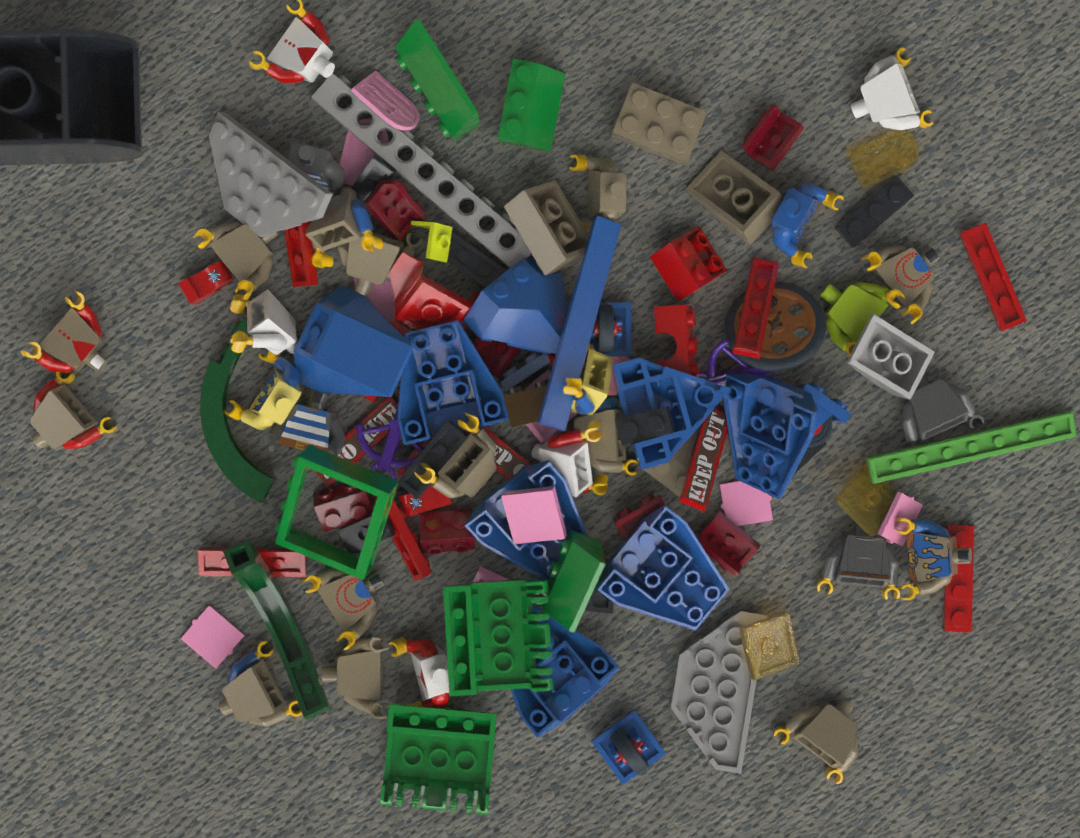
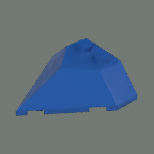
M534 257L522 258L482 290L463 319L464 323L481 340L489 342L496 340L508 343V346L549 355L550 352L556 354L568 312L561 271H556L545 276L538 267Z
M641 358L612 365L623 417L666 406L670 408L675 433L631 443L641 470L668 463L684 442L690 438L713 411L720 400L731 390L729 387L718 385Z

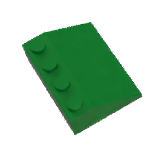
M419 19L415 20L395 46L398 55L394 58L403 71L408 69L412 75L409 81L416 93L422 91L427 100L423 104L432 116L436 113L441 123L438 124V127L444 137L450 136L454 142L481 125L478 111Z

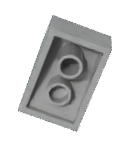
M871 314L847 363L873 384L893 396L911 400L935 352L878 316Z

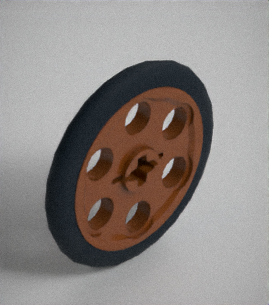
M775 282L772 299L777 301V305L769 310L760 358L735 354L746 364L768 371L787 370L809 360L820 348L827 329L826 316L822 306L813 295L791 283ZM745 292L732 303L727 311L724 322L725 338L729 340L728 346L732 351ZM792 306H800L803 311L799 315H792L788 312V309ZM779 316V326L773 329V334L771 336V326H773L775 322L777 323V319ZM804 328L808 331V335L798 338L794 336L793 332L796 329ZM777 344H784L788 349L785 353L778 354L773 351V347Z

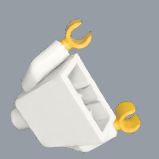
M900 48L894 56L891 55L876 62L865 76V84L860 87L864 98L851 103V109L856 118L870 113L873 122H879L882 127L895 130H906L918 126L926 128L933 125L934 122L926 123L924 121V115L932 113L930 110L919 113L920 110L903 68L909 63L911 57L907 60L900 58V54L904 53L905 48Z
M268 289L256 298H252V300H244L243 294H236L233 297L230 307L232 312L242 314L245 307H247V332L252 337H248L242 331L235 332L230 343H233L232 351L241 353L246 345H252V348H267L273 354H279L285 349L289 353L294 354V349L299 341L296 337V321Z

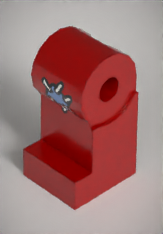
M221 260L194 276L182 280L178 284L190 304L196 305L232 282L234 277L226 264Z
M432 486L418 500L410 493L399 497L405 517L453 503L452 498L446 497Z

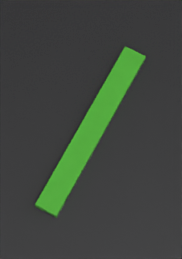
M1066 410L866 456L870 483H880L1077 437L1073 411Z

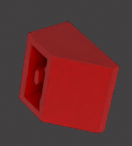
M699 226L650 256L653 264L678 302L727 272L721 258L717 255L708 237Z

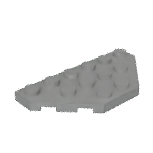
M218 112L209 133V139L224 209L241 223H247L250 230L259 237L269 236L275 232L323 218L333 194L229 114Z
M739 610L678 655L670 707L715 770L742 773L767 620L766 614Z

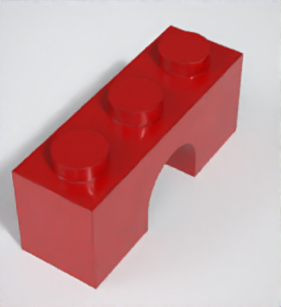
M691 305L654 307L655 334H670L677 343V350L674 356L667 360H657V364L699 378V366L695 364L694 353L698 351L697 338L693 337V326H696L695 310H692Z

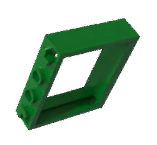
M309 444L301 454L297 453L294 458L292 467L295 468V472L287 483L286 489L290 491L281 505V511L284 513L275 528V532L278 533L275 544L364 580L374 565L399 481ZM308 468L378 496L360 557L292 529Z

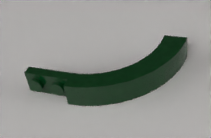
M243 316L242 320L238 319L231 332L232 334L242 331L250 337L247 332V317ZM226 343L220 354V358L223 359L222 362L210 360L205 372L200 397L202 430L210 453L224 475L247 496L259 503H263L276 478L260 470L244 455L230 430L228 418L224 410L227 411L226 399L229 382L242 352L236 353L232 351L233 343Z
M248 539L224 550L223 553L231 574L251 598L275 643L303 717L309 720L330 710L331 706L317 673L316 662L307 640L269 567Z

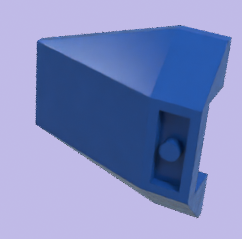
M341 286L316 302L294 349L295 368L299 371L300 375L298 383L319 393L392 397L414 347L364 295Z
M458 320L405 333V338L414 349L401 375L397 419L404 445L432 440L447 420L452 421L457 427H459L458 420L468 424L469 418L465 413L478 418L479 428L509 420L502 390ZM459 427L463 432H467V430Z
M729 373L726 375L725 386L731 388V390L725 395L723 400L736 480L780 499L814 437L818 410L812 394L769 375Z
M550 460L525 466L486 495L465 522V527L483 546L539 578L547 580V582L550 579L549 570L553 561H558L560 556L559 548L563 539L514 544L501 497L503 492L555 486L567 532L566 539L571 530L587 535L567 481Z
M666 505L642 518L610 557L597 585L599 592L619 606L696 630L730 590L687 522Z
M533 604V612H544ZM550 616L549 620L538 622L550 623L551 647L539 649L551 650L552 657L547 659L536 658V666L552 667V674L541 676L553 678V690L531 692V688L510 689L520 717L537 738L570 718L599 693L620 668L602 646L576 630L574 633L568 631Z

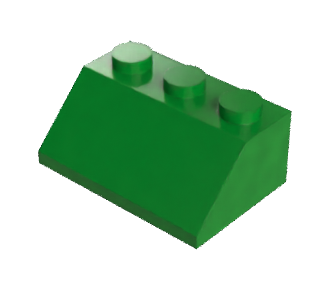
M513 59L499 129V143L551 153L565 73L539 63Z
M571 530L568 538L563 539L560 544L558 561H553L549 570L550 579L547 583L548 592L539 593V595L548 596V603L542 604V610L549 613L550 617L568 631L574 633L606 563L601 540Z

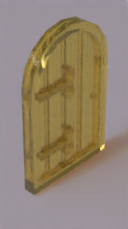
M891 130L845 151L862 190L899 173H903L913 166L918 159L919 146L915 137L906 130Z

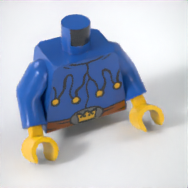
M811 182L802 183L796 190L789 188L772 219L773 243L788 257H791L793 265L807 268L804 264V259H812L813 257L810 252L798 250L797 246L820 202L824 206L837 211L839 209L834 206L835 201L838 198L844 200L841 195L827 191Z

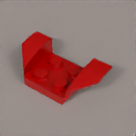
M403 251L389 271L395 299V319L415 330L457 320L463 329L468 328L463 319L480 294L474 291L468 300L460 297L423 276L424 262Z

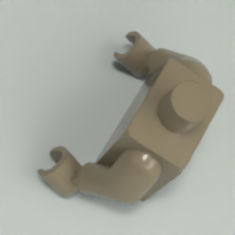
M372 232L373 236L379 237L383 241L382 249L372 245L374 253L362 248L361 241L364 234L361 235L360 239L337 246L341 262L347 267L346 274L358 278L354 291L359 294L370 295L373 283L383 285L386 280L391 281L389 271L400 254L404 251L413 256L414 251L420 248L422 238H420L418 244L413 245L409 242L412 233H410L405 241L406 247H403L404 242Z
M385 634L377 637L358 638L352 647L348 650L343 649L342 654L338 655L337 666H322V682H337V694L342 695L344 701L355 708L371 714L374 719L387 718L386 715L384 716L381 713V707H389L387 702H376L381 701L383 697L382 651L389 649V647L381 645V640L387 638Z

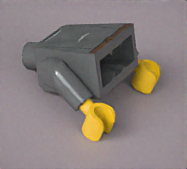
M867 523L856 524L855 536H846L844 541L837 543L827 556L822 572L823 578L818 580L817 590L819 592L820 586L823 583H827L830 585L827 593L831 594L833 591L831 579H834V583L880 587L882 588L881 595L886 600L888 599V591L894 590V598L898 599L900 591L895 585L898 583L899 562L891 549L886 546L883 538L871 537L872 525Z

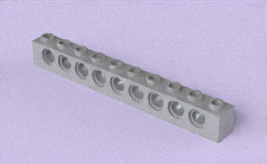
M332 73L311 98L315 103L384 160V162L393 167L397 173L507 267L511 268L522 258L531 257V251L523 242L520 233L513 228L514 223L506 214L503 213L499 216L493 210L495 205L485 196L479 199L472 193L475 188L465 179L458 181L452 175L455 171L444 161L440 164L432 158L434 153L424 144L420 147L412 141L414 136L409 131L396 129L384 121L351 92L353 84L342 74L337 77ZM348 96L352 98L350 107L342 109L338 106L339 100L342 97ZM361 115H372L371 124L361 126L358 122ZM383 131L393 133L392 140L387 144L379 142V135ZM404 148L413 150V157L408 161L399 159V153ZM425 165H429L434 169L433 175L426 179L420 177V169ZM443 183H451L454 186V191L451 195L443 196L440 194L439 189ZM471 200L475 204L473 211L470 213L461 212L459 209L461 202ZM485 217H490L495 221V226L489 231L480 228V221ZM506 234L512 235L515 238V244L511 248L502 247L500 244L502 236Z

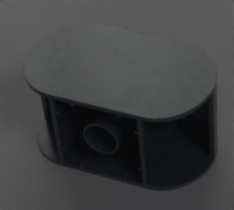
M92 30L0 31V166L110 163L133 160L142 156L140 44L136 40L115 33Z

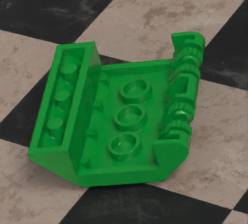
M547 580L483 581L443 586L449 696L477 695L478 691L527 688H531V692L553 690V678L541 676L552 674V667L536 666V658L547 659L552 657L551 650L539 649L551 647L550 623L538 622L549 620V613L533 612V603L538 605L548 603V596L536 595L537 593L548 592Z
M389 704L388 737L380 805L392 806L394 791H397L396 806L402 807L404 803V789H413L412 808H419L420 795L424 794L422 809L445 811L447 796H451L449 811L455 812L458 805L457 794H468L465 804L466 813H472L475 798L477 799L476 814L488 815L497 713Z

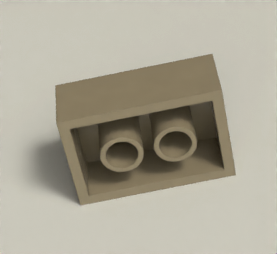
M632 83L611 137L686 166L707 112Z
M556 180L525 189L504 206L510 220L516 226L523 238V242L531 251L538 267L545 276L575 265L582 260L589 235Z

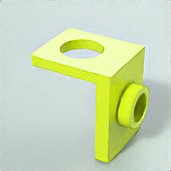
M411 221V225L430 229L426 258L447 263L452 227L435 222Z

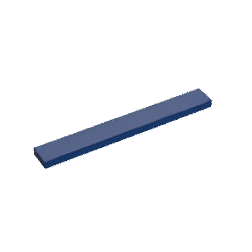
M600 216L593 218L537 421L539 424L560 431L566 430L574 400L573 395L564 394V386H567L566 378H580L621 224Z

